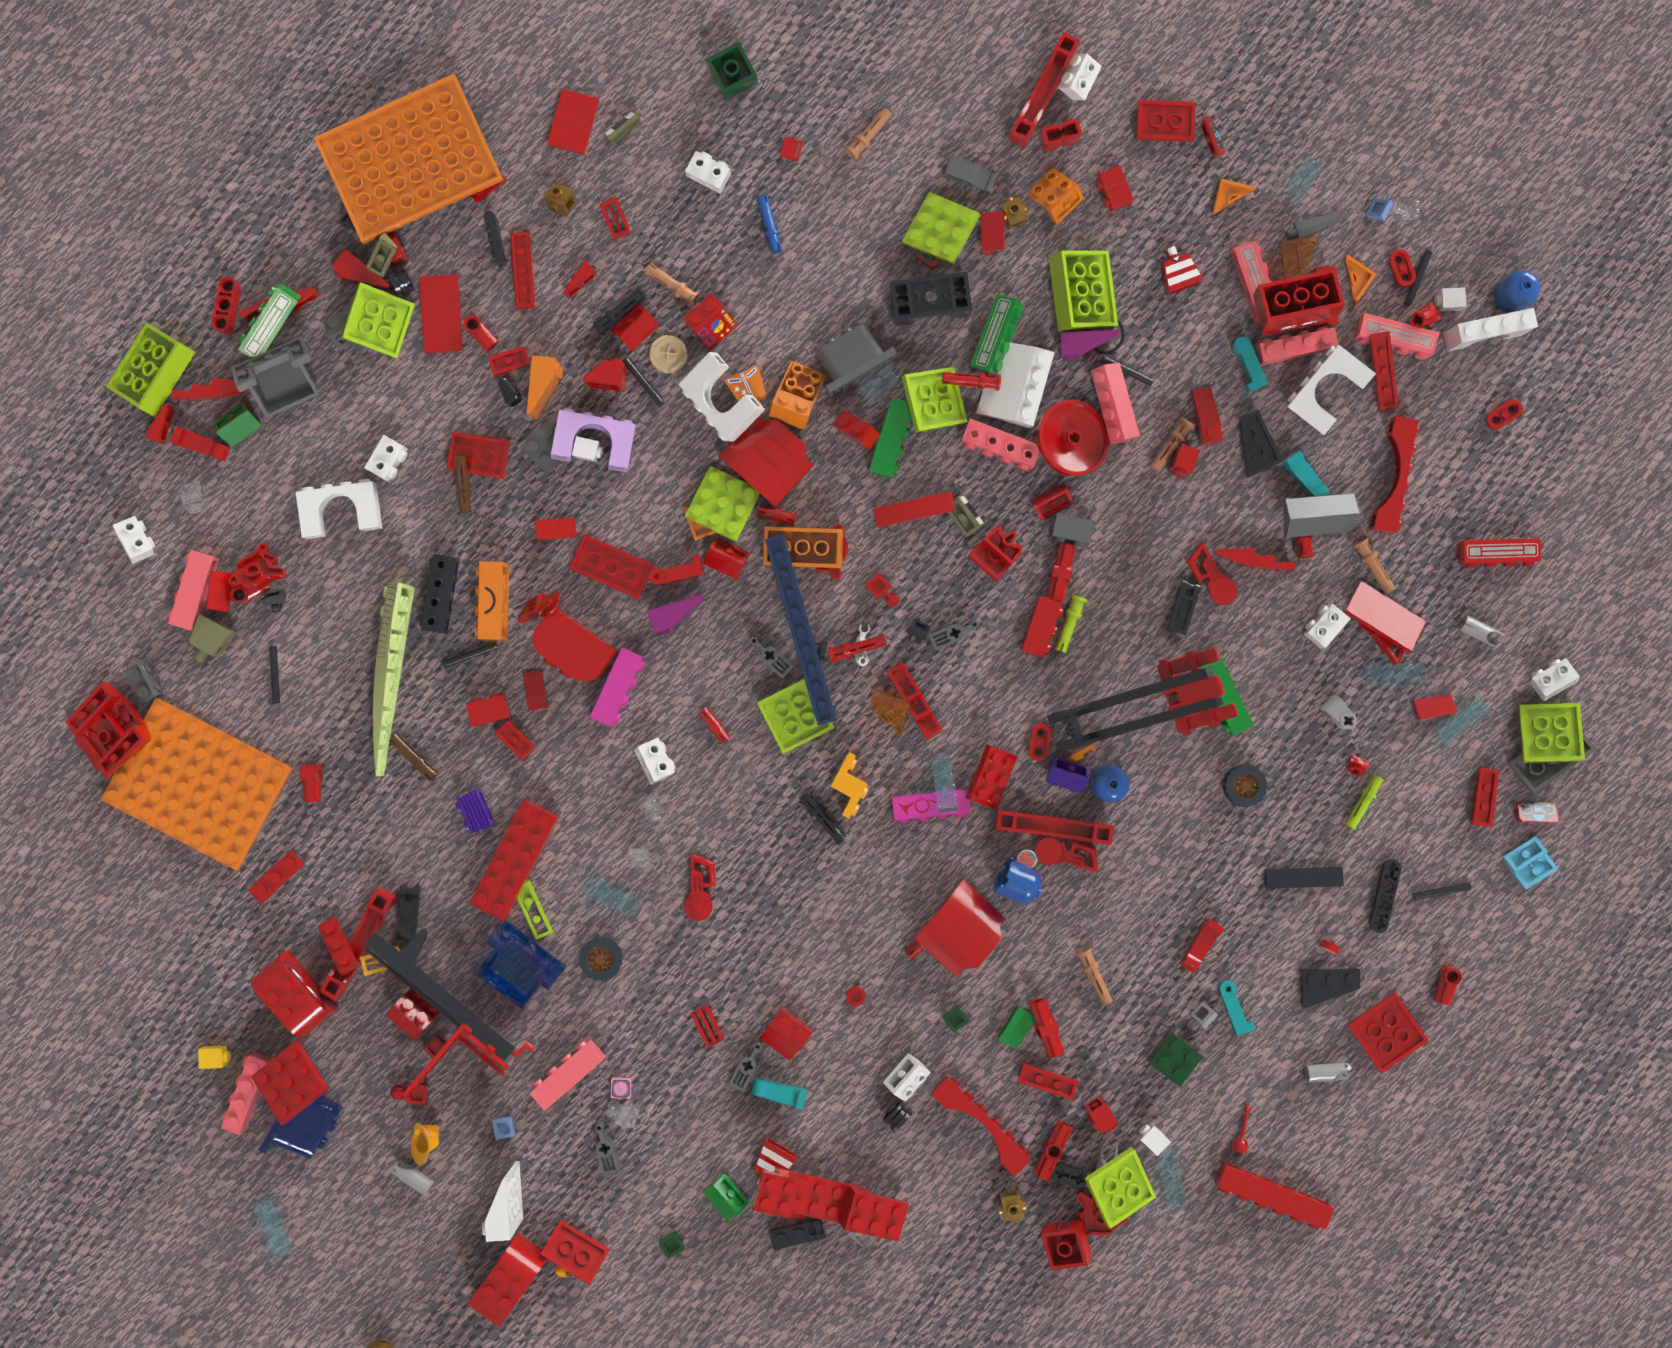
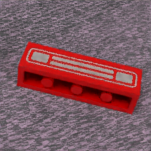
M1541 538L1463 540L1458 542V564L1465 565V568H1477V564H1484V568L1496 567V564H1503V567H1515V563H1522V567L1534 566V563L1541 561Z

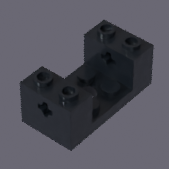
M967 272L890 282V296L895 326L914 324V319L951 314V319L971 315L972 304ZM934 292L937 299L932 302L928 301L926 294Z

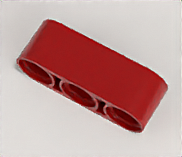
M223 277L219 281L212 316V327L224 335H228L234 330L241 294L240 284L231 277ZM233 283V289L227 291L228 285ZM230 302L229 308L224 310V304ZM226 321V326L220 329V324Z

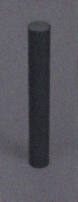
M1425 250L1416 272V279L1410 287L1404 304L1412 306L1432 251Z
M1102 355L1099 361L1105 365L1119 363ZM1120 363L1122 373L1149 386L1153 384L1154 379Z
M628 357L625 358L622 362H624L627 369L654 402L660 406L664 402L663 399Z
M493 642L442 661V666L447 668L497 650V643Z
M269 646L272 704H279L280 687L277 646Z
M1468 882L1412 893L1413 900L1471 890V884Z

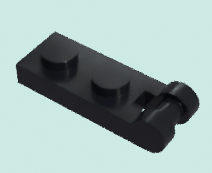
M486 211L483 217L490 228V232L487 234L489 243L493 244L494 251H491L493 262L497 263L500 268L506 267L507 262L498 219L492 211Z
M1181 580L1167 630L1187 635L1201 584H1192L1188 580ZM1186 590L1192 591V595H1185Z
M407 885L400 886L396 939L412 940L417 934L421 887L414 886V888H409ZM407 895H412L413 901L407 900Z
M816 1218L769 1230L773 1250L825 1239V1231H822L821 1227L823 1225L822 1219ZM814 1227L815 1233L810 1234L808 1228Z

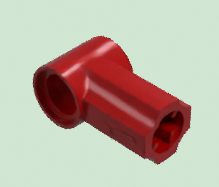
M1431 302L1411 314L1410 323L1412 327L1420 329L1424 326H1430L1441 320L1442 317L1434 302Z
M469 315L464 319L463 326L465 330L486 352L491 351L499 343L478 317ZM477 321V328L474 330L469 329L470 322Z
M268 583L256 590L232 588L230 598L236 603L247 604L251 599L271 590V587ZM243 590L245 596L242 600H239L237 594Z
M322 764L301 765L300 780L303 782V802H321Z
M1444 965L1439 970L1440 978L1433 1000L1451 1006L1456 986L1461 982L1462 975L1454 967ZM1453 971L1452 978L1447 979L1448 973Z

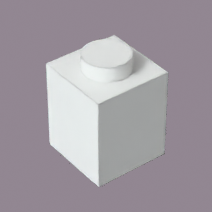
M1465 287L1443 288L1438 291L1434 297V304L1437 306L1438 311H1458L1465 308Z
M576 436L572 456L597 462V458L602 456L603 447H600L599 441Z
M1152 1122L1149 1125L1145 1124L1139 1130L1140 1134L1138 1137L1157 1156L1171 1143Z

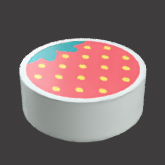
M1026 849L1018 854L1017 861L1033 868L1037 858L1033 851Z

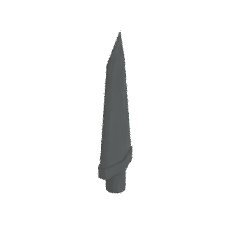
M1347 210L1293 222L1294 228L1286 231L1287 238L1297 236L1298 241L1303 240L1305 237L1339 221Z

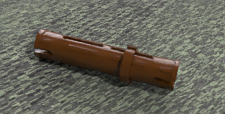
M466 454L454 455L459 513L472 512L470 506V495L472 493L469 490ZM460 466H462L463 481L461 480ZM462 486H464L465 501H463Z
M399 733L394 734L390 738L389 742L428 781L433 780L437 776L438 772L429 765L427 759L419 755Z

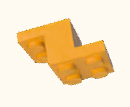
M848 752L831 784L832 788L850 797L842 812V815L850 818L851 815L855 816L860 807L857 804L859 799H864L869 790L866 787V782L847 773L848 770L852 771L857 763V760H855L856 755Z

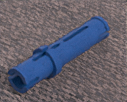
M768 195L759 196L756 198L765 228L764 236L768 240L771 254L780 253L783 250L779 241V230L776 229Z

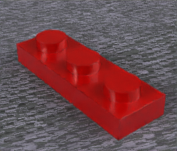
M1478 767L1471 817L1472 825L1492 827L1500 770Z
M291 850L248 891L260 904H263L305 864Z
M335 916L317 926L342 976L360 966Z
M1024 1062L1017 1079L1019 1083L1071 1100L1074 1098L1079 1083L1078 1080Z

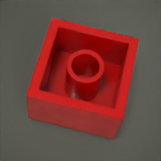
M1083 1219L1045 1225L1041 1236L1051 1270L1089 1265L1092 1252Z

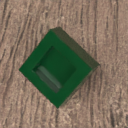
M958 1005L942 1016L953 1033L969 1022Z
M676 1231L658 1241L668 1259L685 1249Z

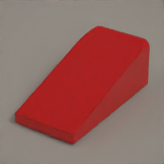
M587 260L582 263L563 291L567 298L573 296L597 276Z
M164 404L146 433L145 439L161 444L166 443L174 407Z
M575 518L535 521L538 541L577 537Z
M543 671L523 673L528 711L549 708Z

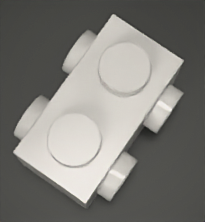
M1087 53L1074 54L1058 88L1072 100H1085L1102 66Z
M695 151L685 170L686 176L721 194L731 175L728 164L720 160L717 162L711 159L712 157L706 152L699 153Z
M383 435L364 468L389 482L390 479L396 476L398 472L397 467L400 462L402 463L406 459L408 449Z
M133 516L113 525L114 531L132 564L154 555L153 548L155 544L151 537H146L144 532L147 530L142 521H137L136 517Z
M1334 604L1321 607L1318 611L1319 616L1315 620L1312 619L1305 626L1307 630L1303 634L1320 649L1326 648L1350 620Z
M1566 658L1562 661L1559 659L1555 660L1549 665L1550 668L1545 671L1540 669L1532 675L1533 678L1530 683L1543 702L1578 682L1580 676Z
M659 738L642 744L634 750L650 785L671 776L675 772L674 763L671 759H668L665 753L667 752L666 746L662 741L660 742Z
M908 1053L883 1083L894 1095L906 1102L931 1072L918 1059Z

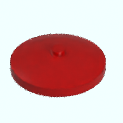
M1064 400L1048 408L1039 420L1036 431L1037 446L1042 458L1053 470L1062 475L1078 477L1094 471L1103 463L1109 449V436L1105 421L1092 406L1079 400Z

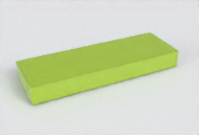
M529 880L525 883L517 900L535 940H538L553 933V930ZM534 901L548 931L540 935L537 934L528 914ZM535 915L533 917V922H540L541 917L539 915Z

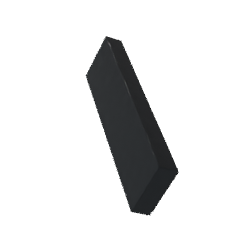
M1343 867L1265 869L1266 889L1344 886Z

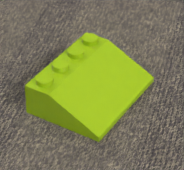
M1060 251L1049 256L1058 332H1078L1117 327L1118 320L1109 252Z
M145 322L106 387L137 408L156 417L191 361L195 351Z

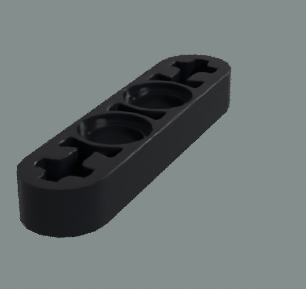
M1393 859L1386 860L1382 865L1370 915V929L1377 933L1385 932L1389 926L1401 874V864ZM1392 863L1393 866L1396 867V870H1393L1391 872V876L1394 877V880L1390 878H1385V875H1390V870L1387 869L1388 865H1392ZM1386 881L1392 884V889L1389 892H1385L1382 888L1383 883ZM1381 900H1385L1388 904L1387 909L1383 911L1378 908V903ZM1376 912L1380 914H1386L1385 917L1381 916L1380 922L1383 923V926H1379L1378 929L1377 926L1374 925V923L1378 922L1380 916L1376 915Z

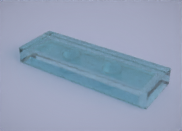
M1422 661L1399 663L1397 665L1365 666L1366 685L1424 681V663Z
M1477 696L1458 710L1457 713H1454L1433 728L1432 731L1440 742L1446 745L1489 714L1491 710L1481 696Z
M951 759L931 760L938 813L958 811Z
M592 875L589 876L582 891L583 894L633 918L642 901Z
M1176 1147L1166 1148L1157 1158L1166 1207L1169 1209L1185 1206L1186 1200Z
M273 1197L255 1203L253 1207L273 1260L292 1253L293 1249Z

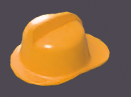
M418 1122L414 1125L410 1145L411 1155L416 1164H425L429 1152L439 1145L438 1125H421Z

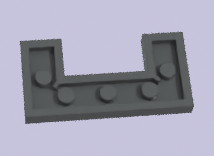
M865 324L853 330L851 328L846 329L841 333V337L829 339L825 342V346L815 352L818 361L831 381L826 386V393L830 399L846 390L848 385L877 368L880 370L896 361L897 353L892 347L883 352Z
M302 336L230 367L238 391L242 392L249 389L266 418L280 412H285L295 405L303 404L307 400L320 395L305 363L312 361Z

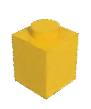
M227 1045L204 1046L198 1049L199 1069L223 1068L230 1062L231 1054L227 1050Z

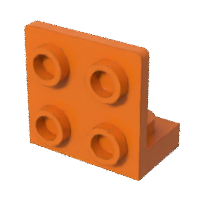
M1054 168L1027 192V196L1047 210L1052 222L1056 225L1084 199L1079 185Z

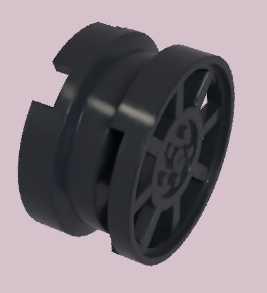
M402 266L397 268L394 275L391 272L387 273L400 297L404 296L403 292L409 291L411 293L415 291Z
M902 1101L896 1103L895 1107L890 1112H887L882 1119L885 1124L890 1125V1129L893 1132L896 1131V1127L899 1129L912 1115V1111L909 1108L906 1109Z

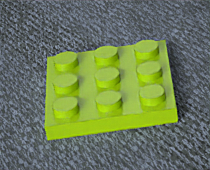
M929 192L904 236L903 244L954 265L979 220L980 214Z
M360 282L358 283L341 338L390 357L398 358L415 304Z
M954 367L902 376L915 433L961 425L968 422L959 385L942 384L943 372L955 373Z
M710 466L685 514V518L737 542L760 493L750 484Z
M805 679L757 702L783 754L834 729L832 722L817 725Z
M1580 703L1518 706L1523 763L1585 760Z
M1132 1147L1085 1177V1181L1106 1226L1110 1229L1156 1198L1138 1155Z

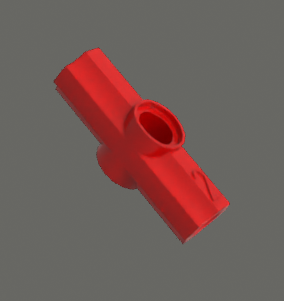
M1060 543L1056 562H1054L1052 567L1053 573L1050 575L1051 583L1047 598L1061 603L1064 602L1067 585L1070 583L1073 572L1072 563L1076 546Z
M1046 998L1035 999L1029 1003L1035 1020V1031L1043 1042L1048 1058L1061 1056L1064 1053V1049L1058 1035V1024L1050 1013Z
M1057 1120L1048 1141L1044 1144L1043 1152L1033 1171L1035 1175L1049 1181L1057 1161L1062 1157L1065 1144L1073 1130V1127L1068 1123ZM1052 1146L1058 1147L1057 1152L1054 1154L1048 1153L1049 1148Z

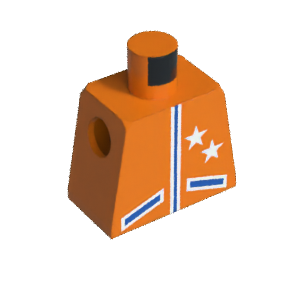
M758 365L725 380L726 386L737 402L745 394L753 395L760 404V400L767 398Z

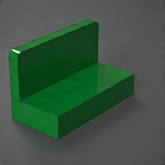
M242 402L213 423L216 433L229 447L234 446L261 427L260 422L252 415L250 408L245 402Z
M1017 1005L998 1034V1041L1017 1049L1035 1021L1033 1014Z
M725 1173L703 1191V1194L727 1221L738 1216L749 1204L748 1199Z

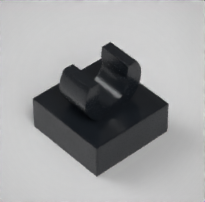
M347 212L339 225L345 229L357 232Z
M281 590L265 594L262 598L263 605H271L273 613L280 612L283 609L282 602L286 599V592Z
M913 619L908 630V640H911L912 636H916L919 638L917 644H920L922 640L926 639L931 626Z

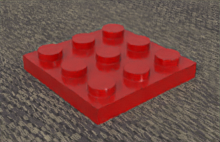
M1395 992L1347 1024L1381 1074L1429 1041Z
M294 1041L251 1076L280 1125L288 1123L329 1089L299 1041Z

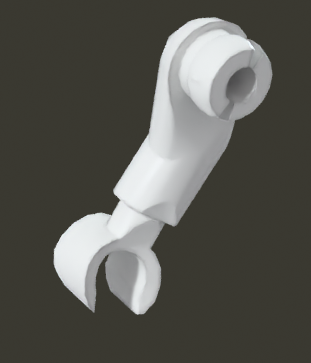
M860 624V634L855 642L865 640L866 634L870 632L869 624L867 632L861 631L862 624ZM866 651L855 654L859 666H866L868 664L869 658Z

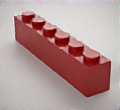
M1222 1161L1214 1181L1218 1190L1223 1193L1229 1194V1192H1232L1243 1201L1250 1199L1261 1208L1270 1207L1276 1214L1283 1216L1285 1213L1290 1215V1219L1299 1223L1303 1220L1308 1222V1226L1317 1230L1319 1228L1327 1229L1334 1211V1207L1328 1202Z

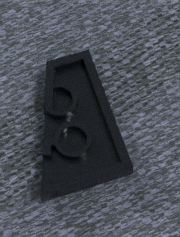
M1259 410L1241 417L1239 420L1247 478L1283 462Z
M1359 968L1301 969L1303 1009L1360 989Z

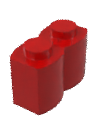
M1072 119L1063 122L1061 125H1051L1044 128L1039 137L1043 151H1054L1060 146H1070L1077 143L1082 135L1079 120Z
M1120 165L1098 173L1095 183L1098 191L1102 190L1104 195L1102 201L1106 209L1109 208V211L1113 212L1132 205L1134 201Z

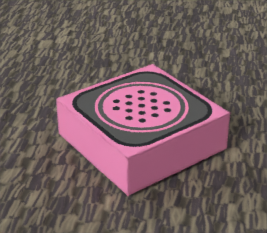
M612 1077L611 1098L630 1099L631 1078Z

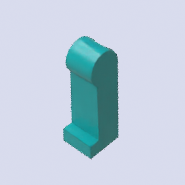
M1246 337L1237 338L1231 348L1232 352L1238 355L1249 384L1244 386L1248 394L1268 385V382L1250 340Z
M1300 450L1282 463L1310 497L1330 495L1328 488L1304 459V455Z
M1222 980L1218 984V988L1220 987L1218 992L1234 1034L1240 1036L1255 1030L1254 1023L1245 1019L1236 995L1237 986L1230 980Z
M754 1078L750 1093L803 1110L807 1089Z

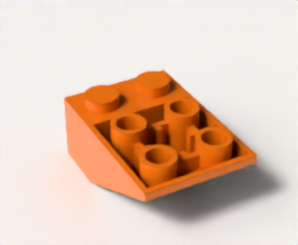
M791 361L772 402L769 417L805 430L827 374Z

